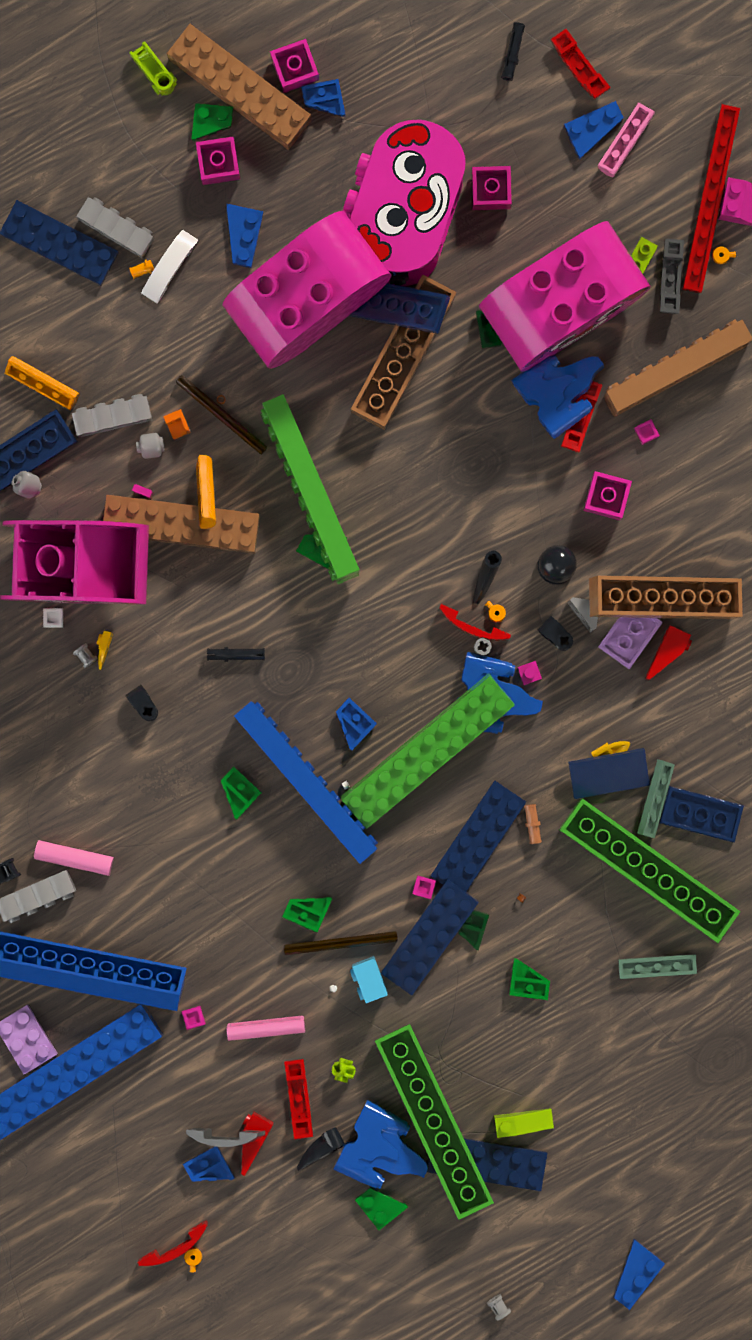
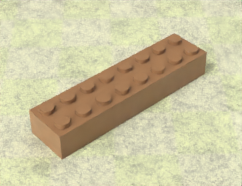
M191 24L187 26L167 52L169 61L230 107H233L234 110L287 150L293 146L312 121L310 113Z
M423 274L415 288L448 295L450 300L444 315L445 318L456 297V292ZM395 325L351 408V413L385 430L436 333Z
M735 319L727 323L723 330L720 331L718 328L709 333L706 339L703 340L701 337L695 340L689 348L686 349L684 346L678 349L671 358L668 355L661 358L654 367L651 364L644 367L639 375L636 376L635 373L629 375L622 384L619 385L618 382L612 384L606 390L603 398L613 417H616L744 349L752 342V336L744 321L740 320L737 322Z
M106 495L103 521L149 525V541L255 554L260 515L258 513L215 508L216 525L209 529H200L198 506Z
M595 576L589 578L590 617L736 619L743 617L742 579Z

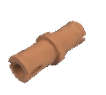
M536 804L525 805L527 820L525 826L528 827L529 843H541L539 829L541 823L538 821Z

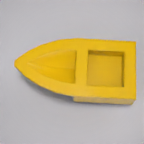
M108 631L99 634L97 645H99L98 666L100 670L103 667L113 633Z
M630 742L606 743L591 752L593 757L624 752L629 749Z

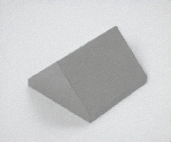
M573 597L567 602L590 633L597 628L598 617H590V600Z

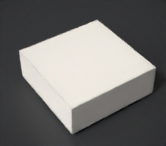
M43 608V627L63 628V608Z

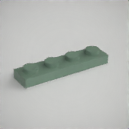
M657 759L637 834L655 839L675 764Z
M695 954L618 959L619 979L697 974Z

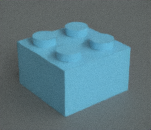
M374 956L352 964L353 969L350 970L353 981H358L360 986L357 988L360 1000L364 999L366 1003L388 995Z

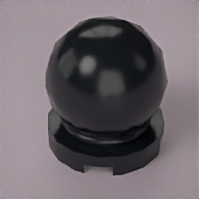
M563 545L548 547L540 555L537 562V570L540 577L551 585L566 583L577 569V560L574 553Z

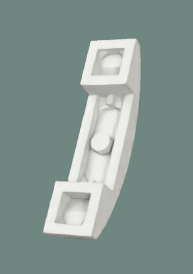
M182 230L160 259L141 294L158 304L167 290L168 284L199 240Z

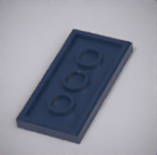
M644 748L568 762L574 799L650 786Z
M669 786L660 824L735 843L744 805Z

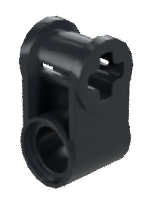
M552 616L537 629L544 638L561 651L569 650L573 644L571 634ZM560 638H562V639L568 638V642H567V643H568L569 645L567 646L566 644H564V645L562 646V645L560 644V642H561V639H560Z
M141 684L125 695L144 720L154 721L158 717V709ZM146 708L153 709L151 717L144 715L147 713Z
M14 858L0 863V884L21 875L13 863Z

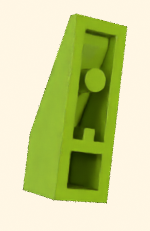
M551 1108L494 1115L497 1138L554 1128Z

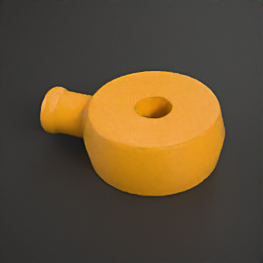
M720 246L713 250L712 258L717 264H725L729 258H736V252H729L727 248Z
M490 601L485 604L489 608L488 616L491 621L501 622L505 619L506 610L503 606L499 604L493 605Z
M190 1248L184 1254L185 1262L190 1265L189 1272H196V1265L202 1261V1253L197 1248Z

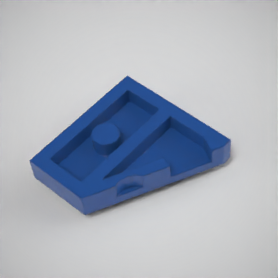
M338 79L301 86L305 107L341 117L346 116Z
M350 698L336 711L351 750L377 725Z
M212 1147L183 1163L192 1182L235 1179L219 1147Z

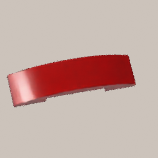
M567 29L551 39L553 46L568 69L594 99L611 88L577 47V42Z
M592 381L587 392L577 399L576 402L588 399L593 409L588 415L566 430L561 447L580 452L602 384Z
M443 604L439 607L442 614L454 626L469 635L495 641L509 640L511 634L495 627L492 629L491 634L456 619L459 611Z
M304 1059L284 1061L294 1139L313 1137Z
M207 1220L189 1230L190 1239L162 1255H159L155 1249L141 1257L137 1262L138 1265H159L179 1257L200 1239L208 1225Z

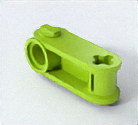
M145 41L134 52H129L134 62L151 82V87L157 95L165 96L174 91L178 80L172 72H168ZM162 81H169V84L167 86H160V83Z

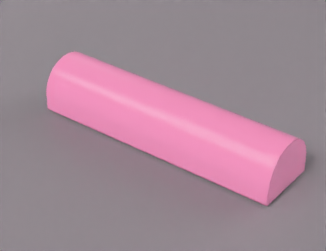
M638 102L598 164L600 171L610 177L615 176L654 116L655 111Z
M40 840L37 842L34 859L107 876H110L114 859L112 856Z
M304 1016L228 1023L226 1028L228 1041L305 1033Z

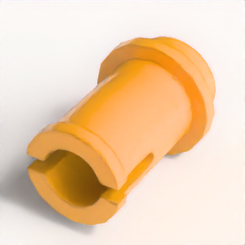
M145 260V262L129 269L133 279H136L147 273L152 274L154 266L151 260Z

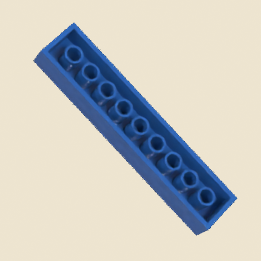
M251 701L234 717L358 863L361 864L378 849L375 846L378 842L371 834L367 836L363 832L365 827L359 820L354 821L351 815L353 813L346 805L343 807L338 802L340 800L339 796L333 790L329 792L325 787L328 783L320 775L317 778L313 773L316 769L309 761L304 762L300 758L303 754L296 746L292 748L289 745L290 739L283 731L281 733L277 731L276 727L278 725L271 717L266 718L263 714L265 709L259 702L254 704Z
M0 932V977L178 1011L187 969L185 967Z
M139 1004L1 1092L0 1140L161 1038L164 1034L147 1007Z

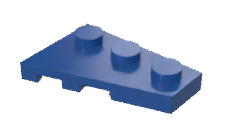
M616 101L564 124L566 133L579 160L623 120L624 117Z
M226 204L233 264L252 268L264 212Z
M633 1239L631 1250L627 1256L624 1270L613 1297L630 1310L665 1263Z

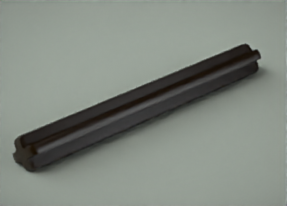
M183 375L178 377L176 380L177 385L261 455L266 451L267 446L186 377Z
M394 931L284 945V954L293 955L392 943L398 941L397 932Z

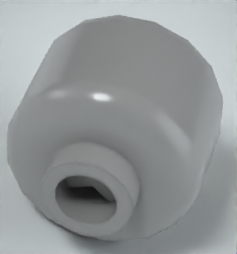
M158 433L142 434L140 441L136 442L137 453H141L144 459L160 457L162 452H165L163 437H160Z
M21 471L12 479L13 491L17 495L31 499L41 491L42 485L37 475Z

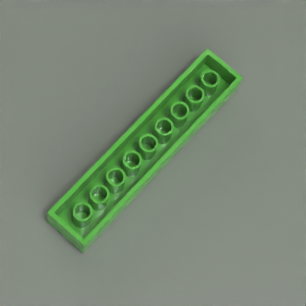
M284 394L263 402V409L260 410L262 420L265 425H269L268 433L271 441H276L277 443L275 445L279 459L283 458L284 460L283 468L287 477L291 476L292 478L291 487L294 494H299L298 503L302 512L306 511L307 513L306 522L309 528H313L315 531L313 532V538L317 546L321 545V556L324 563H328L330 566L328 567V572L331 580H336L338 585L359 576V567Z
M488 673L341 796V800L367 829L514 707V702Z
M583 798L578 801L558 829L717 943L720 942L741 912Z
M408 1024L376 1039L375 1043L458 1220L493 1204L491 1195L411 1025Z

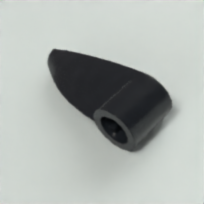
M489 551L483 560L476 583L473 603L479 604L493 582L502 561V557L497 551ZM492 555L496 556L498 561L494 565H491L490 560H488V557H492Z
M337 1127L324 1132L309 1146L297 1166L298 1171L305 1169L345 1146Z

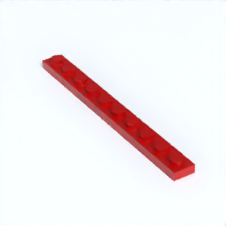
M724 104L720 107L682 290L702 293L740 112L738 107Z

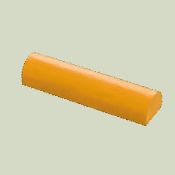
M14 356L8 360L4 374L71 411L79 398V392Z
M199 455L196 464L200 529H209L216 525L212 458L207 455Z

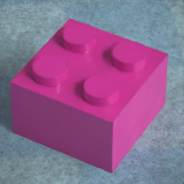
M306 39L270 51L271 60L283 93L319 81V74Z
M234 137L196 142L203 185L240 180Z
M511 166L472 167V210L511 209Z
M595 471L592 475L583 511L621 520L632 481Z

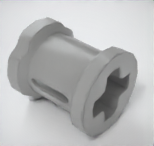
M485 638L478 639L474 644L475 653L486 656L492 647L490 641ZM480 642H482L483 645L487 644L488 647L485 649L486 652L478 650Z
M87 643L73 652L74 656H77L84 664V669L98 659L87 648Z
M501 1294L487 1302V1305L495 1313L497 1321L506 1317L511 1312L510 1308H507L504 1304Z

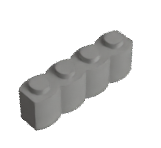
M88 197L77 214V219L143 259L154 241L152 232L145 227L141 229L135 226L136 222L129 217H126V219L120 217V212L112 207L107 209L103 206L104 203L95 197L93 199Z
M137 394L131 396L132 399L127 401L121 398L113 400V404L110 405L99 403L95 404V408L87 410V407L76 409V412L72 413L78 438L152 421L147 396Z
M68 870L0 898V914L3 921L13 923L20 920L19 915L26 913L29 916L38 912L37 908L44 905L45 908L55 905V900L61 897L63 901L73 897V892L76 891V888Z

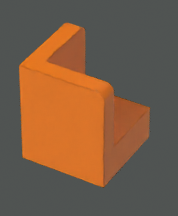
M181 409L163 416L174 440L191 433Z

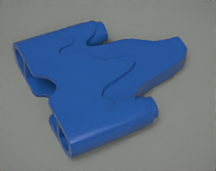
M555 355L549 356L511 380L529 406L536 405L540 407L537 413L539 421L553 439H556L593 409L588 399L574 402L587 392L594 377L604 368V364L599 357L591 356L571 365L558 367L560 362Z
M467 652L461 681L466 685L467 690L489 673L515 704L503 716L533 715L541 711L543 701L529 696L517 685L498 680V676L507 678L513 676L515 665L499 659ZM498 719L484 732L502 733L504 722Z
M367 1100L354 1127L358 1138L345 1144L333 1170L375 1189L381 1188L385 1178L374 1170L373 1167L396 1175L414 1174L424 1178L428 1170L426 1161L400 1138L402 1135H407L410 1129L408 1122Z

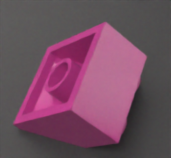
M728 177L725 182L718 220L752 226V183Z

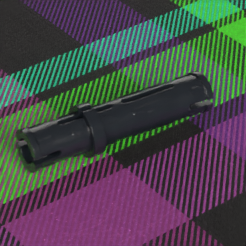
M513 23L501 76L506 81H513L514 71L519 62L518 53L525 28L523 23Z
M207 648V654H215L207 655V661L265 660V648Z

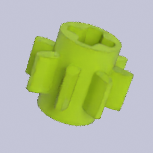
M340 1058L339 1062H334L332 1066V1074L335 1076L334 1080L348 1083V1079H352L356 1072L355 1067L352 1065L353 1061Z

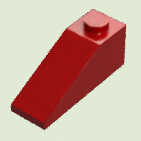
M671 625L668 626L645 679L650 680L679 657L684 650L688 651L692 640H690L691 635Z
M254 1111L252 1115L247 1114L243 1125H245L243 1131H265V1135L253 1142L243 1144L241 1175L243 1176L246 1175L274 1122Z

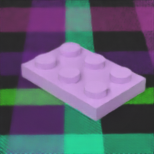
M619 617L598 648L627 669H630L663 622L657 618Z
M29 1005L24 1006L0 1021V1036L23 1074L58 1054Z

